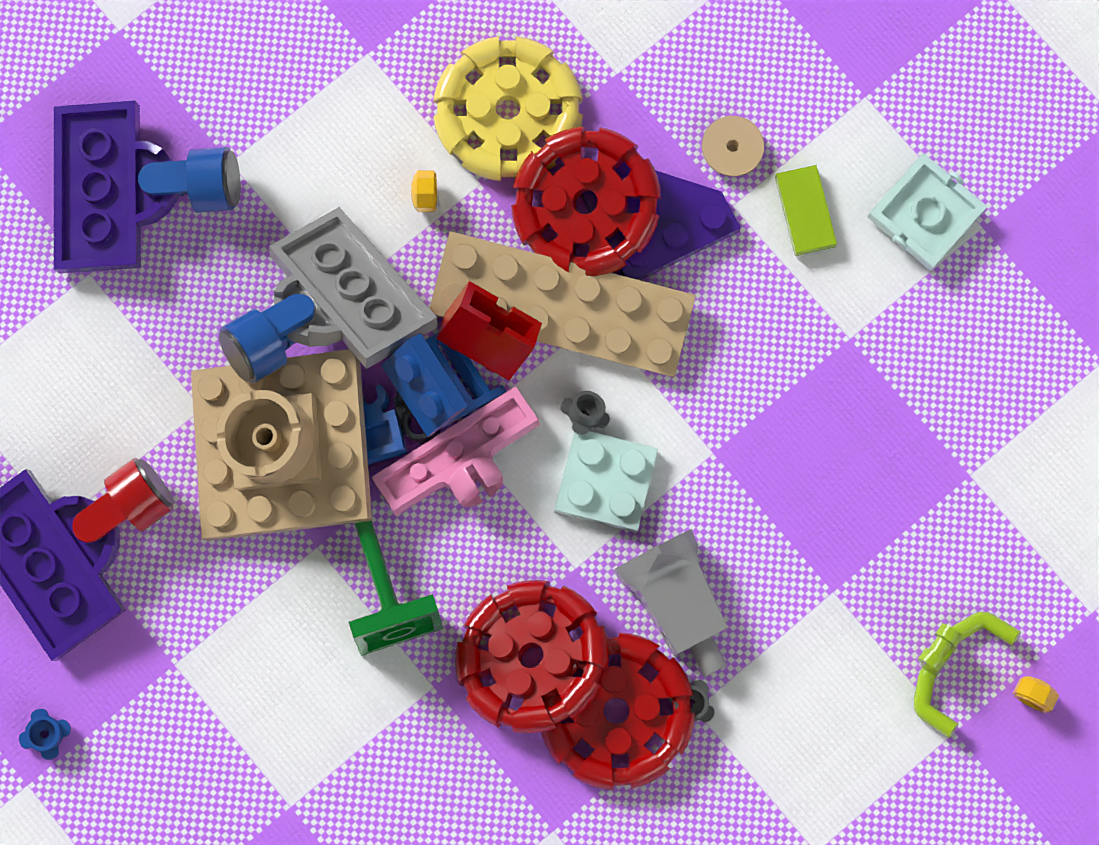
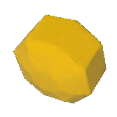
M417 170L413 177L411 199L417 212H434L437 210V173L434 170Z
M1031 676L1020 678L1012 693L1013 697L1021 703L1043 713L1051 712L1059 697L1057 691L1047 682Z

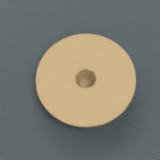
M725 116L714 121L706 129L702 139V153L707 164L716 172L725 176H741L751 172L760 163L764 153V140L760 130L750 120L740 116Z

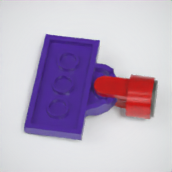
M133 458L104 479L108 492L96 501L82 496H64L52 502L32 471L28 469L23 470L0 487V586L51 661H58L126 611L103 577V574L114 563L120 548V530L118 526L128 519L134 527L143 532L173 510L174 499L170 491L154 469L141 458Z

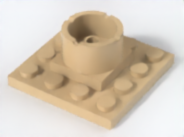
M350 349L289 357L285 366L254 384L241 379L231 365L191 371L201 539L212 541L372 521L360 361Z

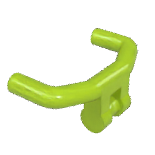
M989 612L974 613L952 627L942 623L935 633L937 638L929 649L925 648L918 657L922 668L916 684L914 710L921 720L948 738L953 735L959 723L931 706V698L935 679L961 641L981 629H986L1011 646L1015 644L1021 634V631Z

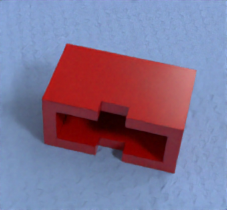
M468 281L446 311L436 339L446 344L452 350L458 351L481 364L487 370L510 381L534 350L542 323L514 306L510 311H507L496 304L499 297Z

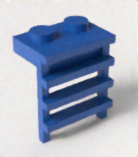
M421 333L408 339L381 364L427 437L434 434L437 430L451 425L461 417H466L474 410L482 408L507 392L503 385L490 391L470 358L458 351L452 350L446 344L437 340L438 333L427 339H424ZM437 344H440V346L452 362L453 366L455 367V369L467 385L468 389L474 396V400H472L471 396L469 395V393L457 377L456 373L454 372V370L442 354Z

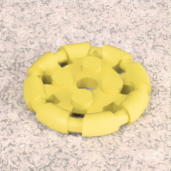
M499 36L470 45L461 51L462 57L454 65L448 64L435 90L433 102L437 104V115L433 119L438 137L444 148L450 155L455 154L463 161L462 167L490 180L501 181V177H516L521 165L531 151L536 153L541 149L535 142L542 135L548 138L560 131L582 126L583 115L579 113V102L583 98L580 86L566 62L561 64L553 56L554 51L535 40L516 36L515 40L499 41ZM499 57H516V67L508 64L499 67ZM541 68L550 75L543 85L534 77ZM473 69L482 76L474 85L465 77ZM508 100L515 102L520 108L519 114L513 119L501 118L496 112V108L501 102ZM550 104H562V113L560 115H549ZM454 105H466L467 116H456L454 114ZM473 135L482 143L475 150L467 143ZM500 149H517V161H500ZM558 157L546 166L549 170L556 165L555 160Z

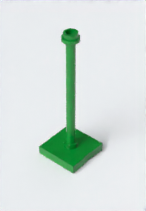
M372 521L354 523L382 608L379 612L348 622L360 655L364 656L443 630L433 594L404 604L398 603Z

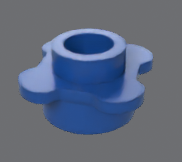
M36 709L31 713V721L27 724L25 732L20 734L19 743L24 749L33 748L40 752L44 759L53 760L59 755L58 747L63 738L70 735L71 726L66 720L58 721L50 717L45 709ZM47 730L49 736L44 739L41 737V732Z

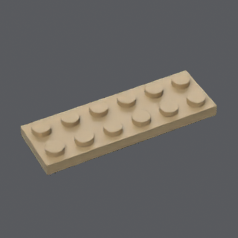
M449 231L430 310L435 315L444 317L446 311L468 281H471L499 297L496 304L507 311H510L514 306L540 321L542 326L537 342L675 377L696 295L613 273L586 276L585 270L571 262L569 272H566L553 262L552 257Z

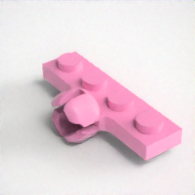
M515 386L371 478L395 516L444 487L451 489L462 506L473 507L479 505L483 501L478 495L479 490L475 482L479 481L489 497H492L503 485L502 473L493 461L494 455L540 426L539 419Z

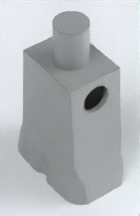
M692 529L620 565L613 572L623 586L631 589L638 596L673 656L690 649L703 676L706 677L727 666L712 636L728 627L699 565L697 557L698 544Z

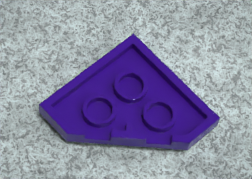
M624 162L615 171L624 179L629 175L631 169ZM655 170L661 188V199L657 200L656 214L660 215L658 224L652 238L641 253L638 251L625 261L627 265L619 269L622 276L641 281L739 233L741 227L722 191ZM591 191L582 193L580 196L589 213H591L597 206V196ZM628 198L627 213H639L640 199ZM619 231L608 241L615 248L626 237Z

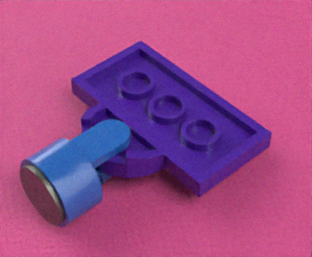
M135 100L54 107V270L57 273L141 268V227L157 223L169 214L179 196H184V194H188L190 204L196 213L234 210L235 206L238 205L241 193L240 171L236 155L229 147L191 149L187 160L173 161L161 147L149 141H140V105Z

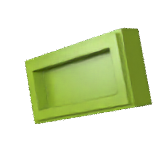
M817 165L776 173L775 181L794 255L799 256L835 248L837 241Z

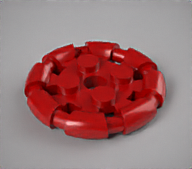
M585 126L553 134L545 139L547 144L538 152L534 153L531 151L515 178L513 189L517 190L516 202L511 205V211L518 237L523 245L528 244L536 254L551 257L553 262L566 272H569L571 262L575 263L580 269L585 270L586 276L613 273L626 266L627 263L625 261L637 251L641 253L655 232L660 215L656 214L657 200L661 199V188L655 168L649 158L644 159L639 154L637 144L616 131L600 127L599 131H588ZM586 147L598 149L597 161L585 158ZM556 157H559L565 166L553 175L546 166ZM625 162L631 171L627 177L622 179L615 170ZM533 192H543L542 203L544 207L532 206ZM584 192H594L598 200L594 211L589 214L579 213L576 207L577 198ZM628 198L640 199L639 213H627ZM551 226L558 236L553 241L547 242L542 233ZM621 231L626 239L614 248L608 240ZM576 244H589L587 257L575 256Z
M526 580L507 585V591L496 597L490 594L482 600L464 623L463 627L466 629L462 642H457L455 651V670L458 684L465 687L468 693L466 701L481 718L496 727L505 725L512 727L515 733L524 734L556 729L557 723L568 717H571L573 720L580 715L598 694L601 688L598 682L602 671H607L609 661V645L605 627L599 626L595 618L597 611L582 595L566 586H562L561 589L552 587L549 581ZM546 603L556 605L553 618L543 612ZM516 605L521 615L507 622L502 612ZM581 627L584 634H582L580 639L573 641L569 632ZM482 636L490 637L488 641L489 652L478 649ZM532 647L541 648L543 650L541 663L533 668L524 667L522 664L524 653ZM574 662L585 665L582 677L570 676ZM492 674L496 683L489 687H484L480 679ZM559 693L562 701L548 708L545 700ZM513 696L524 699L522 706L518 710L509 708Z
M619 632V637H608L609 655H621V667L610 666L607 667V671H602L598 682L601 685L598 694L591 704L574 718V723L562 724L559 722L556 724V729L541 732L548 751L558 765L564 763L574 772L572 777L580 782L606 790H614V786L631 785V789L651 783L670 770L668 765L678 753L682 755L687 748L695 722V713H691L690 697L694 696L691 684L674 657L669 659L658 650L660 645L652 640L630 633ZM574 662V667L570 676H572L578 670V668L584 672L585 665H581ZM647 663L659 672L651 684L645 677L639 674ZM559 693L545 700L548 708L562 701ZM672 698L674 714L660 716L659 700ZM613 699H621L629 706V715L622 723H611L604 716L606 704ZM674 701L679 704L677 709H675ZM656 733L665 742L653 754L645 745ZM582 739L595 749L586 759L574 750ZM629 754V767L613 768L612 755Z

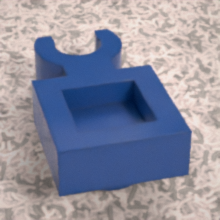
M381 384L376 386L378 398L374 403L366 404V399L363 395L368 465L408 453L397 412L395 409L386 412L390 404V397Z

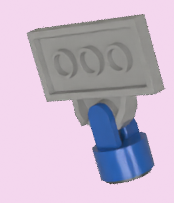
M338 207L269 246L270 257L287 276L279 282L274 290V305L263 312L252 309L222 326L219 333V342L225 357L238 376L244 381L254 384L287 364L285 351L295 343L313 347L328 346L342 340L367 369L393 354L408 339L420 333L424 336L437 328V316L343 210Z

